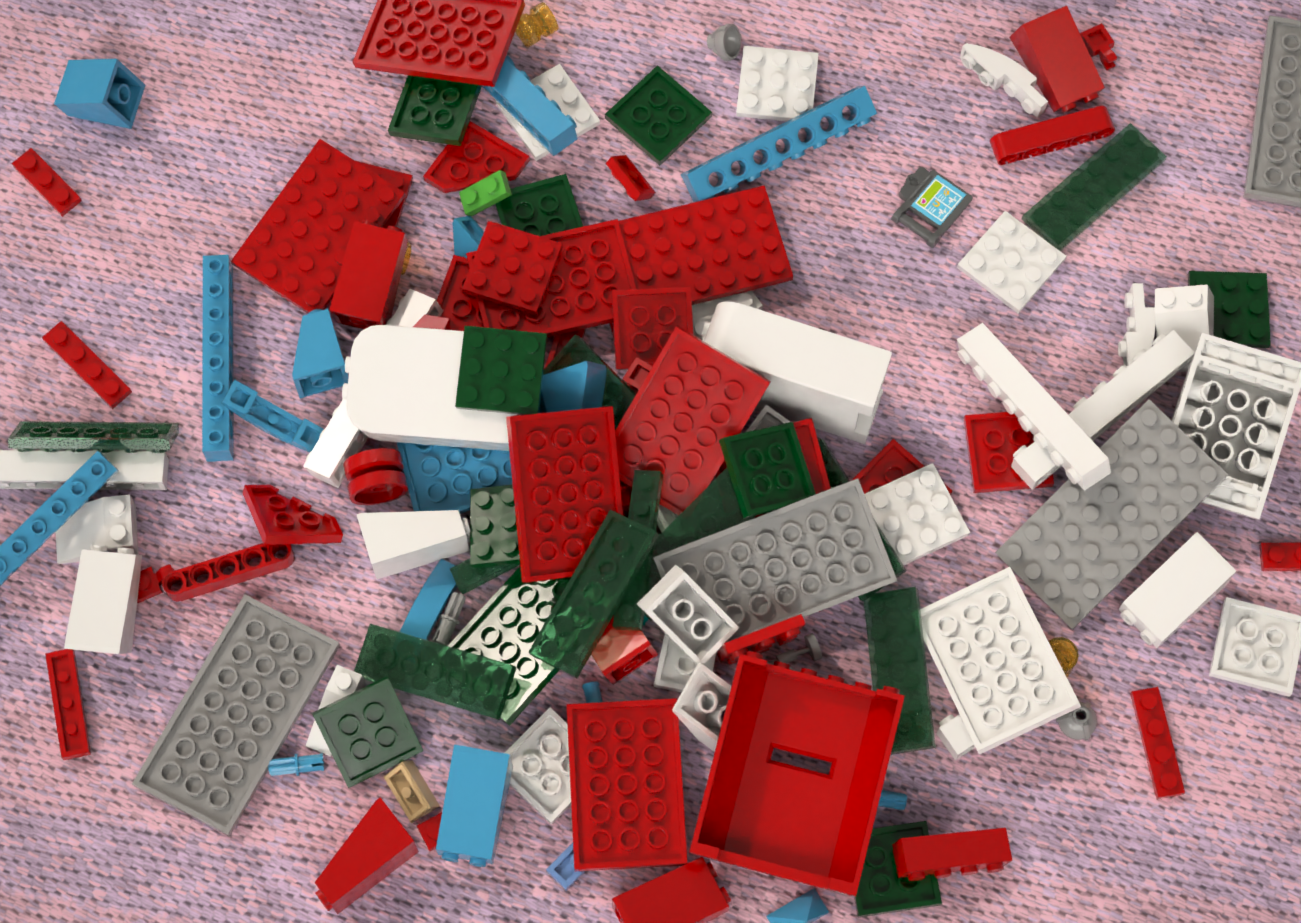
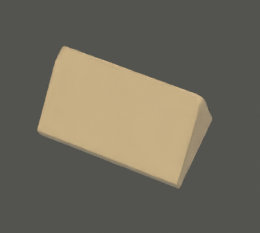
M413 760L401 762L384 776L385 781L411 823L440 807Z

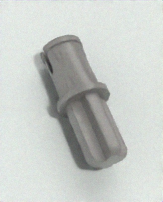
M457 592L451 594L444 614L439 615L440 621L432 637L433 642L442 646L444 644L445 647L449 645L452 633L456 625L460 623L458 617L466 600L464 595Z

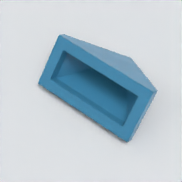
M471 216L455 218L452 222L454 254L467 258L466 253L477 251L484 233L483 229Z
M813 888L766 917L770 923H812L828 914L829 911L816 889Z

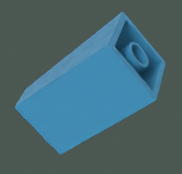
M454 744L436 845L438 855H442L441 859L450 862H458V859L470 860L469 864L477 867H486V863H494L513 770L510 754Z

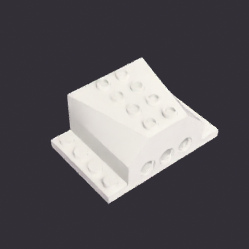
M1201 333L1171 421L1228 474V477L1202 503L1256 520L1260 519L1301 388V362Z

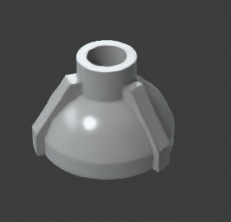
M725 24L708 35L707 46L709 49H713V52L722 60L731 61V59H735L739 54L742 36L735 24Z
M1079 702L1080 708L1056 718V722H1058L1061 731L1067 737L1075 740L1085 739L1086 741L1091 738L1090 735L1096 729L1097 716L1090 707L1091 704L1089 702ZM1076 713H1083L1085 719L1079 720L1076 717Z

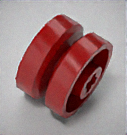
M390 448L366 450L350 456L343 463L345 476L350 481L347 486L349 498L354 504L367 506L399 499L408 491L405 474L401 473L404 468L402 455L398 450Z

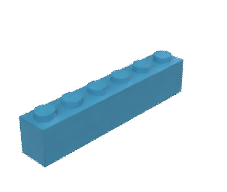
M506 55L495 87L483 85L482 87L543 147L555 156L578 139L575 130L577 125L570 115L565 116L561 112L559 105L554 100L550 101L539 85L534 86L528 75L523 70L519 71L512 59Z

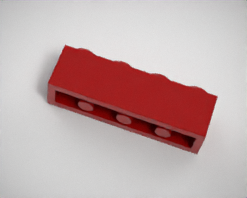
M1006 827L901 838L892 844L898 878L908 877L909 881L922 880L925 878V875L934 874L935 878H944L951 876V872L961 871V875H972L978 873V869H987L988 873L1004 870V866L1013 861Z

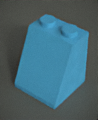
M118 59L69 60L54 105L70 117L131 129L146 85Z
M315 309L310 311L308 315L302 316L292 372L300 399L342 387L344 383H348V373L345 372V363L328 309Z
M584 361L543 375L541 391L547 412L602 407L607 375L606 365Z

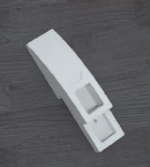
M968 43L962 46L960 55L962 64L967 69L975 71L985 86H990L996 90L1003 85L1005 92L1010 97L1017 98L1021 102L1022 108L1037 118L1045 112L1048 101L1035 89L1037 78L1026 68L991 49Z
M1133 283L1129 292L1125 293V308H1129L1130 317H1127L1126 321L1127 332L1122 341L1118 343V355L1123 357V364L1126 367L1134 362L1132 359L1141 350L1145 349L1147 352L1152 348L1156 325L1155 307H1145L1143 283Z

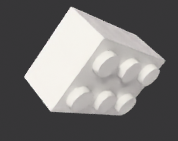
M677 565L637 603L696 664L702 663L704 665L739 629L736 623Z

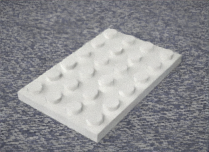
M1010 567L912 613L979 755L1081 707Z

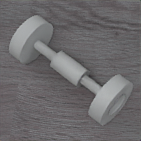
M811 633L804 636L805 648L797 651L792 649L776 655V659L767 663L774 665V661L789 663L797 660V656L809 652L813 661L822 659V653L816 637Z

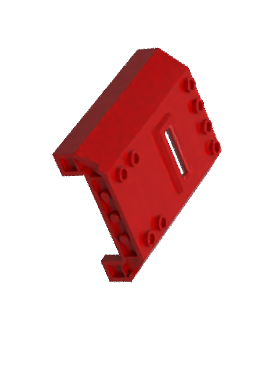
M747 651L746 655L740 654L689 852L726 864L856 896L905 696L900 695V690L897 688L884 686L883 690L877 689V691L871 690L872 686L866 683L855 682V686L845 684V679L838 676L828 675V679L818 677L817 671L801 668V672L790 670L791 665L774 661V665L767 663V660H763V655ZM776 748L831 762L829 775L771 760L773 749Z

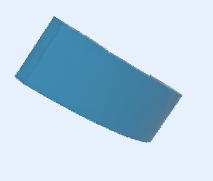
M237 380L233 381L222 401L224 406L275 438L309 453L313 451L319 441L321 432L324 430L323 428L307 419L301 420L261 398L255 390Z
M443 559L438 562L411 607L391 651L392 654L416 665L439 615L451 594L455 592L465 573V569Z

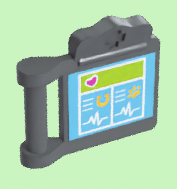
M920 167L915 173L907 176L904 186L899 192V197L905 202L896 210L891 220L896 224L900 222L926 240V244L929 247L934 248L946 231L971 203L973 197L935 170L929 172L925 168ZM910 210L937 230L934 233L906 215L907 211Z

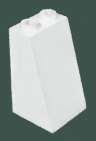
M458 510L357 514L376 579L469 551L470 528L467 519H461Z
M1196 532L1122 603L1119 608L1120 615L1128 625H1134L1141 632V638L1148 645L1153 644L1158 648L1228 584L1236 570Z
M91 545L90 550L81 551L64 649L113 654L132 652L142 555L134 554V549L119 547L117 553L107 552L108 546Z

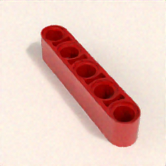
M1097 106L1004 131L994 135L989 141L997 163L1005 165L1006 162L1009 164L1030 158L1029 155L1035 157L1053 152L1054 149L1057 151L1078 145L1077 142L1083 144L1101 139V136L1104 138L1115 132V127L1107 107Z
M261 543L171 571L163 578L162 586L172 601H184L286 569L293 564L295 556L290 544L271 545ZM279 550L288 551L286 556L283 558L275 557V554ZM252 559H262L259 565L249 566V562ZM226 567H235L233 573L229 575L223 574V570ZM200 575H209L208 580L204 583L197 582V578ZM176 582L183 583L180 590H170L171 586Z

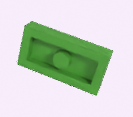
M499 170L460 191L459 195L465 215L474 216L511 196L512 193L506 173Z

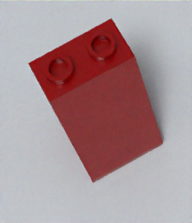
M1067 5L1022 24L1009 37L1029 72L1037 78L1036 83L1053 112L1062 109V112L1066 113L1076 108V103L1084 100L1086 104L1099 98L1098 93L1105 88Z
M363 220L362 223L354 221L329 309L337 323L366 329L370 326L386 325L392 317L408 243L407 236L402 229L395 226H388L387 228L378 227L377 223L369 220Z
M604 573L590 574L593 579L620 600L619 605L584 642L604 676L614 685L658 656V653Z
M381 797L374 802L314 882L319 889L315 894L327 911L333 908L339 914L419 852L412 837Z
M700 857L612 898V908L620 923H707L728 912V903L731 902V899L724 886L718 887L714 879L718 875L712 863H706L703 857Z

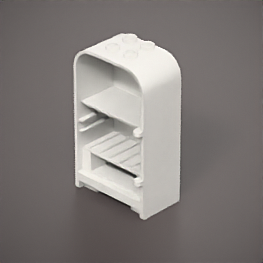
M736 302L718 303L711 322H705L701 335L703 337L702 341L771 381L755 409L762 411L765 405H767L786 419L795 422L812 418L814 427L866 444L883 393L882 385L892 355L891 351Z
M390 325L370 326L362 330L354 339L351 357L347 356L345 360V372L349 373L348 383L343 384L342 399L346 400L347 415L351 423L371 439L387 442L509 451L506 417L517 416V414L457 409L455 407L464 331Z

